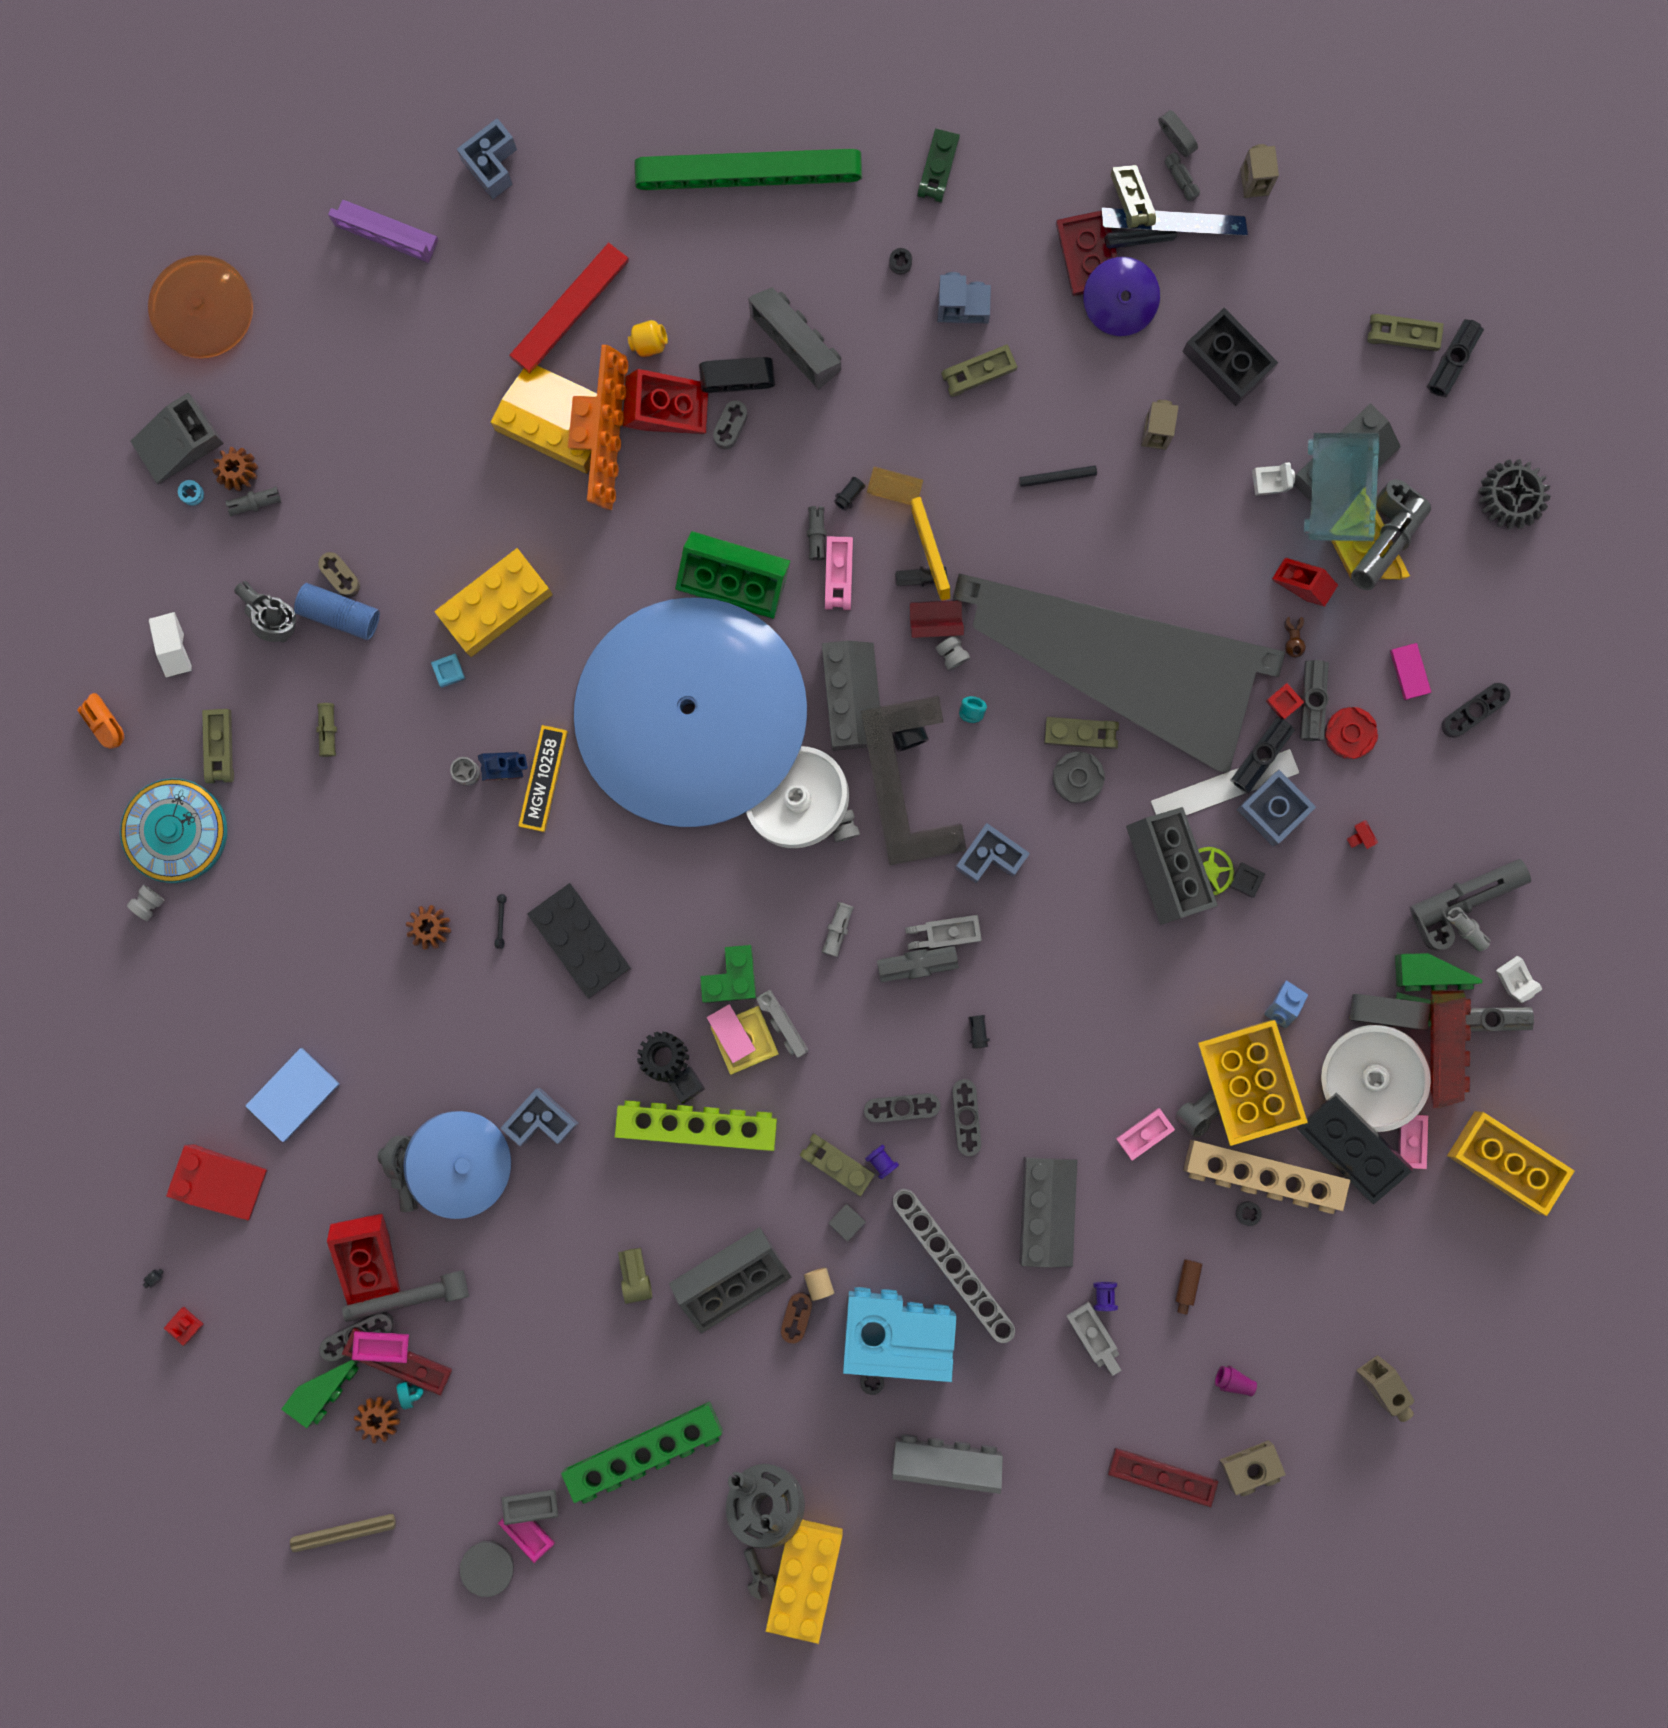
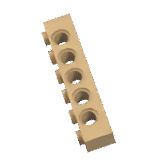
M1190 1140L1183 1171L1190 1172L1189 1178L1205 1182V1178L1209 1177L1216 1179V1185L1231 1188L1232 1183L1241 1185V1191L1255 1195L1257 1190L1268 1192L1267 1198L1279 1201L1283 1200V1196L1293 1198L1292 1204L1307 1208L1309 1203L1319 1205V1211L1334 1214L1335 1209L1344 1210L1350 1184L1349 1179ZM1213 1157L1218 1158L1220 1161V1167L1216 1172H1211L1208 1169V1161ZM1238 1164H1243L1246 1173L1242 1178L1237 1179L1234 1175V1168ZM1265 1170H1268L1272 1177L1267 1185H1263L1260 1182V1174ZM1290 1177H1294L1297 1180V1187L1294 1191L1289 1192L1286 1188V1181ZM1319 1183L1323 1187V1193L1320 1197L1314 1198L1312 1188L1315 1184Z

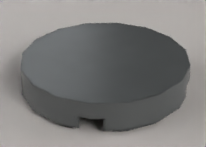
M1074 751L1066 754L1057 762L1053 770L1052 782L1056 792L1063 799L1071 803L1082 804L1091 801L1101 792L1104 785L1105 772L1102 764L1095 756L1086 752Z
M481 1541L474 1544L464 1554L460 1563V1577L463 1585L471 1593L480 1597H492L501 1593L509 1585L514 1574V1561L511 1553L495 1541Z

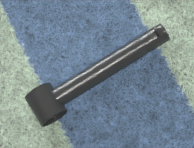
M464 1270L440 1276L441 1282L343 1306L344 1320L349 1322L444 1297L446 1302L469 1297Z

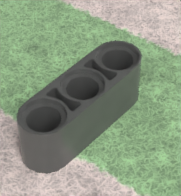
M1352 994L1349 1020L1427 1030L1431 1004Z

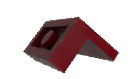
M959 600L911 602V637L964 635L962 602Z

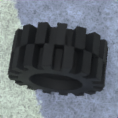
M662 1031V1034L654 1032V1037L648 1035L646 1037L648 1042L642 1041L640 1044L643 1046V1050L638 1049L637 1052L641 1056V1058H637L638 1063L642 1065L640 1069L646 1075L659 1082L660 1080L668 1082V1079L676 1080L675 1075L681 1076L683 1074L681 1071L682 1067L686 1069L688 1066L685 1060H689V1055L686 1054L688 1049L683 1045L684 1042ZM664 1047L669 1048L672 1053L670 1062L665 1066H657L654 1059L656 1052Z

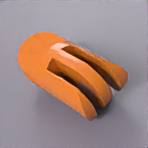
M92 693L77 711L105 748H117L124 741V732L97 693Z

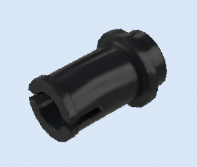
M853 476L841 493L835 495V504L844 511L852 508L853 501L865 488V484Z
M985 1015L968 1017L971 1033L969 1044H972V1049L988 1047L990 1039L987 1038Z

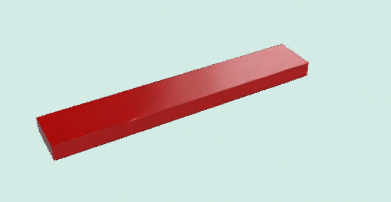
M608 242L510 353V358L530 374L629 262V258Z

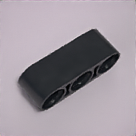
M769 357L713 360L699 364L701 391L705 393L760 390L775 386L773 359Z

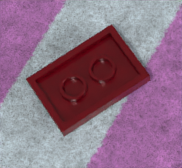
M1102 210L1056 220L1072 296L1083 294L1089 275L1098 265L1106 260L1118 257L1116 248H1106L1104 237L1108 233H1112L1110 227L1103 226Z

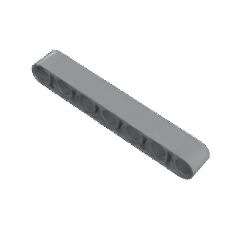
M906 1188L897 1190L892 1198L893 1205L908 1227L991 1336L1000 1343L1011 1341L1015 1335V1327L916 1195ZM908 1194L911 1196L912 1203L908 1208L898 1206L897 1199L900 1195ZM919 1215L928 1218L927 1227L921 1230L916 1229L913 1225L914 1219ZM934 1237L944 1239V1247L939 1251L930 1248V1241ZM951 1258H956L961 1263L960 1268L956 1272H950L946 1269V1263ZM974 1280L977 1283V1288L973 1293H965L962 1290L965 1281ZM984 1301H989L993 1304V1310L988 1315H983L979 1312V1305ZM1000 1323L1009 1325V1332L1005 1336H998L995 1333V1328Z

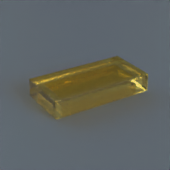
M873 467L867 493L911 505L912 499L920 495L923 480Z

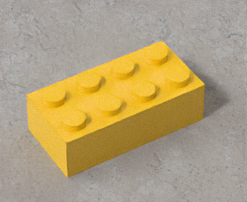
M516 548L434 612L465 652L472 657L553 594L519 549Z
M1474 1111L1447 1155L1531 1211L1544 1216L1549 1214L1575 1172L1491 1116L1478 1111Z
M802 1519L796 1533L784 1543L766 1624V1632L819 1644L843 1536L842 1528Z

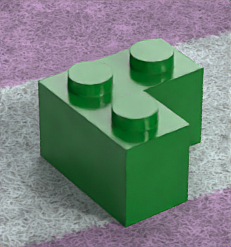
M752 946L725 947L727 974L700 976L702 1002L713 1003L756 999Z

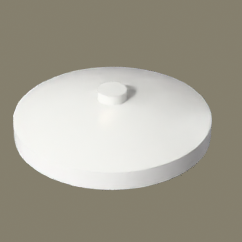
M801 746L792 768L780 785L765 800L746 813L755 830L770 843L785 848L811 846L828 837L843 820L849 802L848 783L840 766L832 757L818 749Z
M1368 1025L1345 1033L1333 1044L1323 1063L1321 1081L1326 1100L1337 1092L1376 1132H1384L1402 1127L1419 1114L1429 1095L1431 1073L1425 1054L1412 1038L1388 1026Z

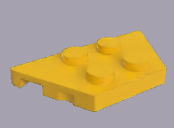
M1365 487L1358 492L1328 531V535L1350 579L1351 573L1378 539L1380 530L1384 526ZM1392 539L1380 553V557H1383L1393 544ZM1400 555L1396 557L1380 579L1404 580L1410 576Z

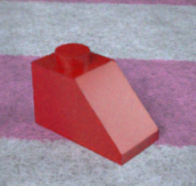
M1286 557L1272 578L1274 582L1303 600L1324 607L1338 587V584L1325 569Z

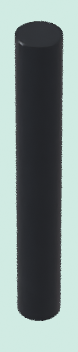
M1096 465L1023 476L1019 477L1020 487L1097 476Z

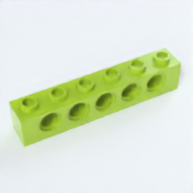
M625 1100L624 1105H618L615 1138L775 1150L777 1118H772V1113L756 1111V1116H745L746 1110L730 1109V1114L719 1113L720 1108L704 1107L703 1112L693 1111V1106L677 1105V1110L666 1109L667 1104L651 1103L650 1108L640 1107V1101ZM641 1113H646L651 1118V1124L648 1128H641L637 1123V1118ZM672 1115L677 1119L678 1124L675 1130L670 1131L664 1127L663 1121L666 1116ZM695 1117L702 1119L704 1122V1128L700 1133H695L690 1129V1121ZM719 1120L729 1122L731 1129L728 1134L721 1135L717 1132L716 1124ZM746 1122H752L756 1125L757 1133L755 1136L747 1137L743 1134L742 1127Z

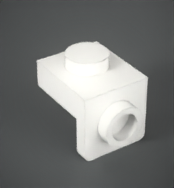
M1290 462L1283 463L1280 466L1260 467L1252 470L1255 496L1285 493L1292 489L1295 483V473L1291 469Z
M1516 956L1496 970L1507 994L1520 1003L1530 1000L1536 993L1542 990L1541 985L1532 979L1523 959L1519 956Z

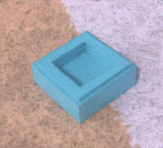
M456 654L431 662L441 688L466 679Z

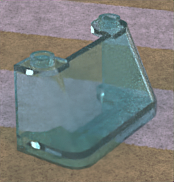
M1314 433V439L1308 440V455H1313L1311 514L1310 519H1305L1304 535H1309V540L1375 541L1379 433Z

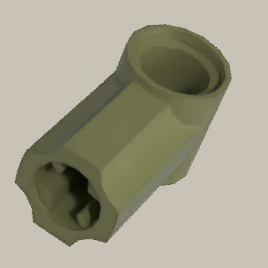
M634 1248L618 1252L623 1276L621 1285L625 1304L652 1299L651 1283L649 1276L646 1275L642 1249Z

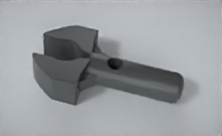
M747 1548L744 1551V1555L753 1576L752 1583H749L747 1587L753 1597L762 1600L761 1592L758 1589L760 1581L767 1585L770 1596L773 1595L776 1581L773 1574L768 1576L762 1572L754 1549Z

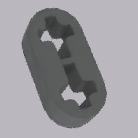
M1172 110L1158 118L1161 129L1181 155L1188 157L1198 149L1194 136Z
M731 401L725 406L714 429V442L721 449H730L735 445L747 420V408L741 401ZM739 408L742 416H736L734 422H730L732 419L730 410L735 411ZM729 427L731 439L721 442L719 433L724 434Z

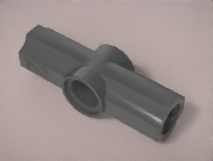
M1321 660L1305 661L1303 696L1301 697L1304 702L1301 705V740H1324L1326 705L1329 701L1327 694L1329 662ZM1309 695L1318 697L1320 701L1319 707H1314L1309 703Z
M955 946L927 951V949L904 953L903 956L877 960L881 983L903 978H921L930 976L932 973L959 968Z
M1532 1007L1449 1009L1450 1032L1533 1030L1534 1014ZM1489 1012H1493L1497 1017V1023L1493 1027L1488 1026L1485 1022V1016Z

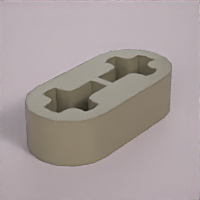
M327 552L320 557L318 562L319 569L334 588L345 597L355 596L360 590V582L345 562L333 552ZM328 560L336 561L335 566L339 570L336 574L330 568L326 569L328 567L326 563ZM342 576L348 581L353 580L350 590L343 588L344 584L340 580Z

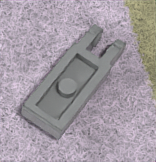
M978 915L926 922L925 925L905 928L906 934H917L918 932L927 931L928 941L911 942L908 944V950L926 947L932 949L982 941Z

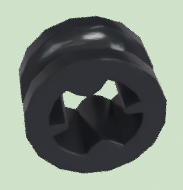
M897 248L892 251L889 259L891 270L900 275L907 273L912 266V254L905 248ZM899 256H903L907 264L904 265L902 263V266H897L895 258L899 259Z
M1250 1201L1240 1203L1236 1209L1237 1220L1246 1226L1256 1225L1262 1217L1260 1207ZM1245 1207L1248 1209L1254 1208L1255 1214L1252 1215L1255 1217L1252 1220L1248 1218L1243 1219L1242 1214H1245V1212L1242 1211Z
M861 1375L860 1384L862 1390L869 1395L880 1393L884 1386L883 1377L873 1376L874 1379L879 1378L880 1383H876L877 1388L871 1389L870 1385H865L864 1383L865 1380L868 1381L867 1375Z

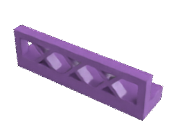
M343 199L339 209L331 208L328 214L334 226L427 263H429L438 242V238L435 235Z

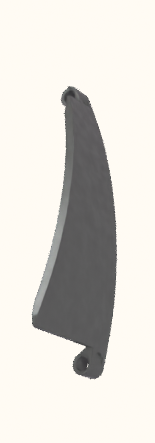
M960 573L958 574L953 599L977 605L973 621L974 629L1215 770L1225 773L1231 769L1256 672L1279 677L1286 653L1277 649Z

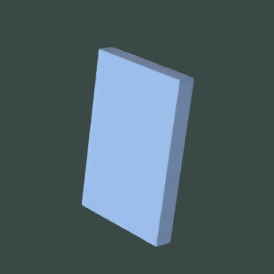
M300 1048L247 1103L246 1107L282 1142H286L340 1083L303 1048Z

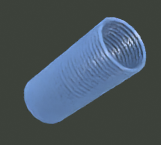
M308 583L302 585L294 603L295 614L366 640L373 636L380 617V611L376 608Z

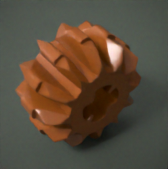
M230 447L229 454L220 451L222 459H214V463L218 467L212 469L213 473L218 476L216 481L220 485L224 484V487L229 491L234 487L238 492H241L242 484L251 488L249 479H257V475L253 471L258 469V465L253 463L254 456L251 453L246 454L244 448L236 451L234 447ZM234 466H237L239 470L234 473L232 469Z
M429 905L427 912L423 906L418 907L419 916L416 913H410L411 918L415 920L414 923L406 922L407 927L413 928L412 931L407 933V937H415L413 940V945L415 946L422 942V949L428 950L430 943L434 949L439 948L437 939L444 943L447 942V938L442 935L443 932L451 933L450 928L444 927L445 924L450 922V918H442L445 912L442 909L435 913V906ZM427 921L434 924V927L430 929V934L423 931V928L427 927Z
M379 1396L375 1402L372 1398H368L366 1406L362 1404L358 1406L357 1409L361 1414L355 1415L354 1420L361 1422V1424L355 1427V1431H361L362 1429L365 1431L361 1437L363 1440L371 1435V1442L375 1444L378 1442L379 1437L383 1442H386L389 1439L388 1434H396L397 1430L394 1426L399 1425L401 1420L393 1417L399 1412V1409L391 1410L389 1408L393 1403L392 1400L387 1401L383 1405V1397ZM381 1417L382 1421L374 1423L372 1418Z

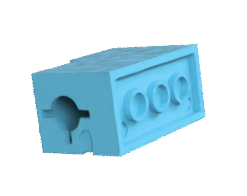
M855 1287L854 1292L849 1291L843 1374L952 1382L956 1314L954 1310H951L949 1305L934 1304L933 1309L924 1308L922 1303L907 1302V1306H903L902 1295H898L896 1290L881 1289V1294L871 1293L870 1288Z

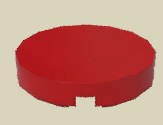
M1348 707L1340 709L1329 718L1325 726L1327 745L1334 754L1342 758L1356 759L1363 757L1374 748L1378 740L1377 724L1370 713L1361 708Z

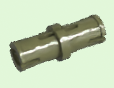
M333 703L317 704L319 727H316V733L319 734V756L334 757L336 756L335 733H337V727L334 726L335 705Z

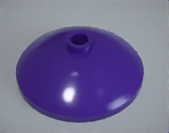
M1116 257L1104 261L1091 272L1086 281L1083 291L1085 312L1093 325L1106 334L1128 336L1141 331L1153 320L1159 307L1160 288L1156 276L1147 265L1134 258ZM1123 291H1126L1129 294V299L1127 301H1123L1121 299V293Z

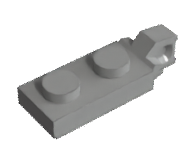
M768 990L756 999L761 1010L771 1013L773 1018L770 1019V1022L777 1033L782 1031L786 1041L784 1045L791 1055L796 1054L797 1058L808 1053L809 1049L773 992Z
M1087 1302L1066 1315L1098 1367L1105 1364L1112 1376L1122 1371L1114 1359L1119 1355L1118 1348L1091 1304Z

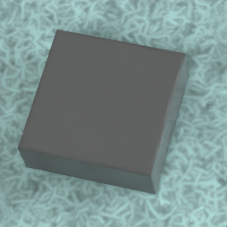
M846 1203L828 1223L848 1242L866 1221Z

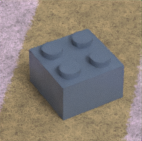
M1278 770L1236 810L1274 847L1288 836L1316 806Z

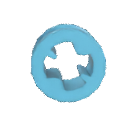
M186 480L178 487V496L187 505L194 506L202 502L204 490L197 482ZM188 488L194 490L196 493L195 497H185L188 495L186 493Z

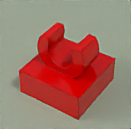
M1288 683L1266 700L1268 705L1283 720L1304 703Z
M1366 820L1356 824L1354 827L1358 833L1347 838L1351 848L1363 842L1368 849L1378 843Z
M182 1307L163 1329L184 1346L204 1324L185 1307Z

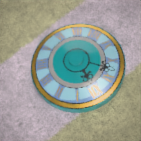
M164 779L147 785L131 799L122 816L120 838L128 860L139 872L157 881L183 883L202 876L218 861L227 840V821L222 806L207 789L184 779Z

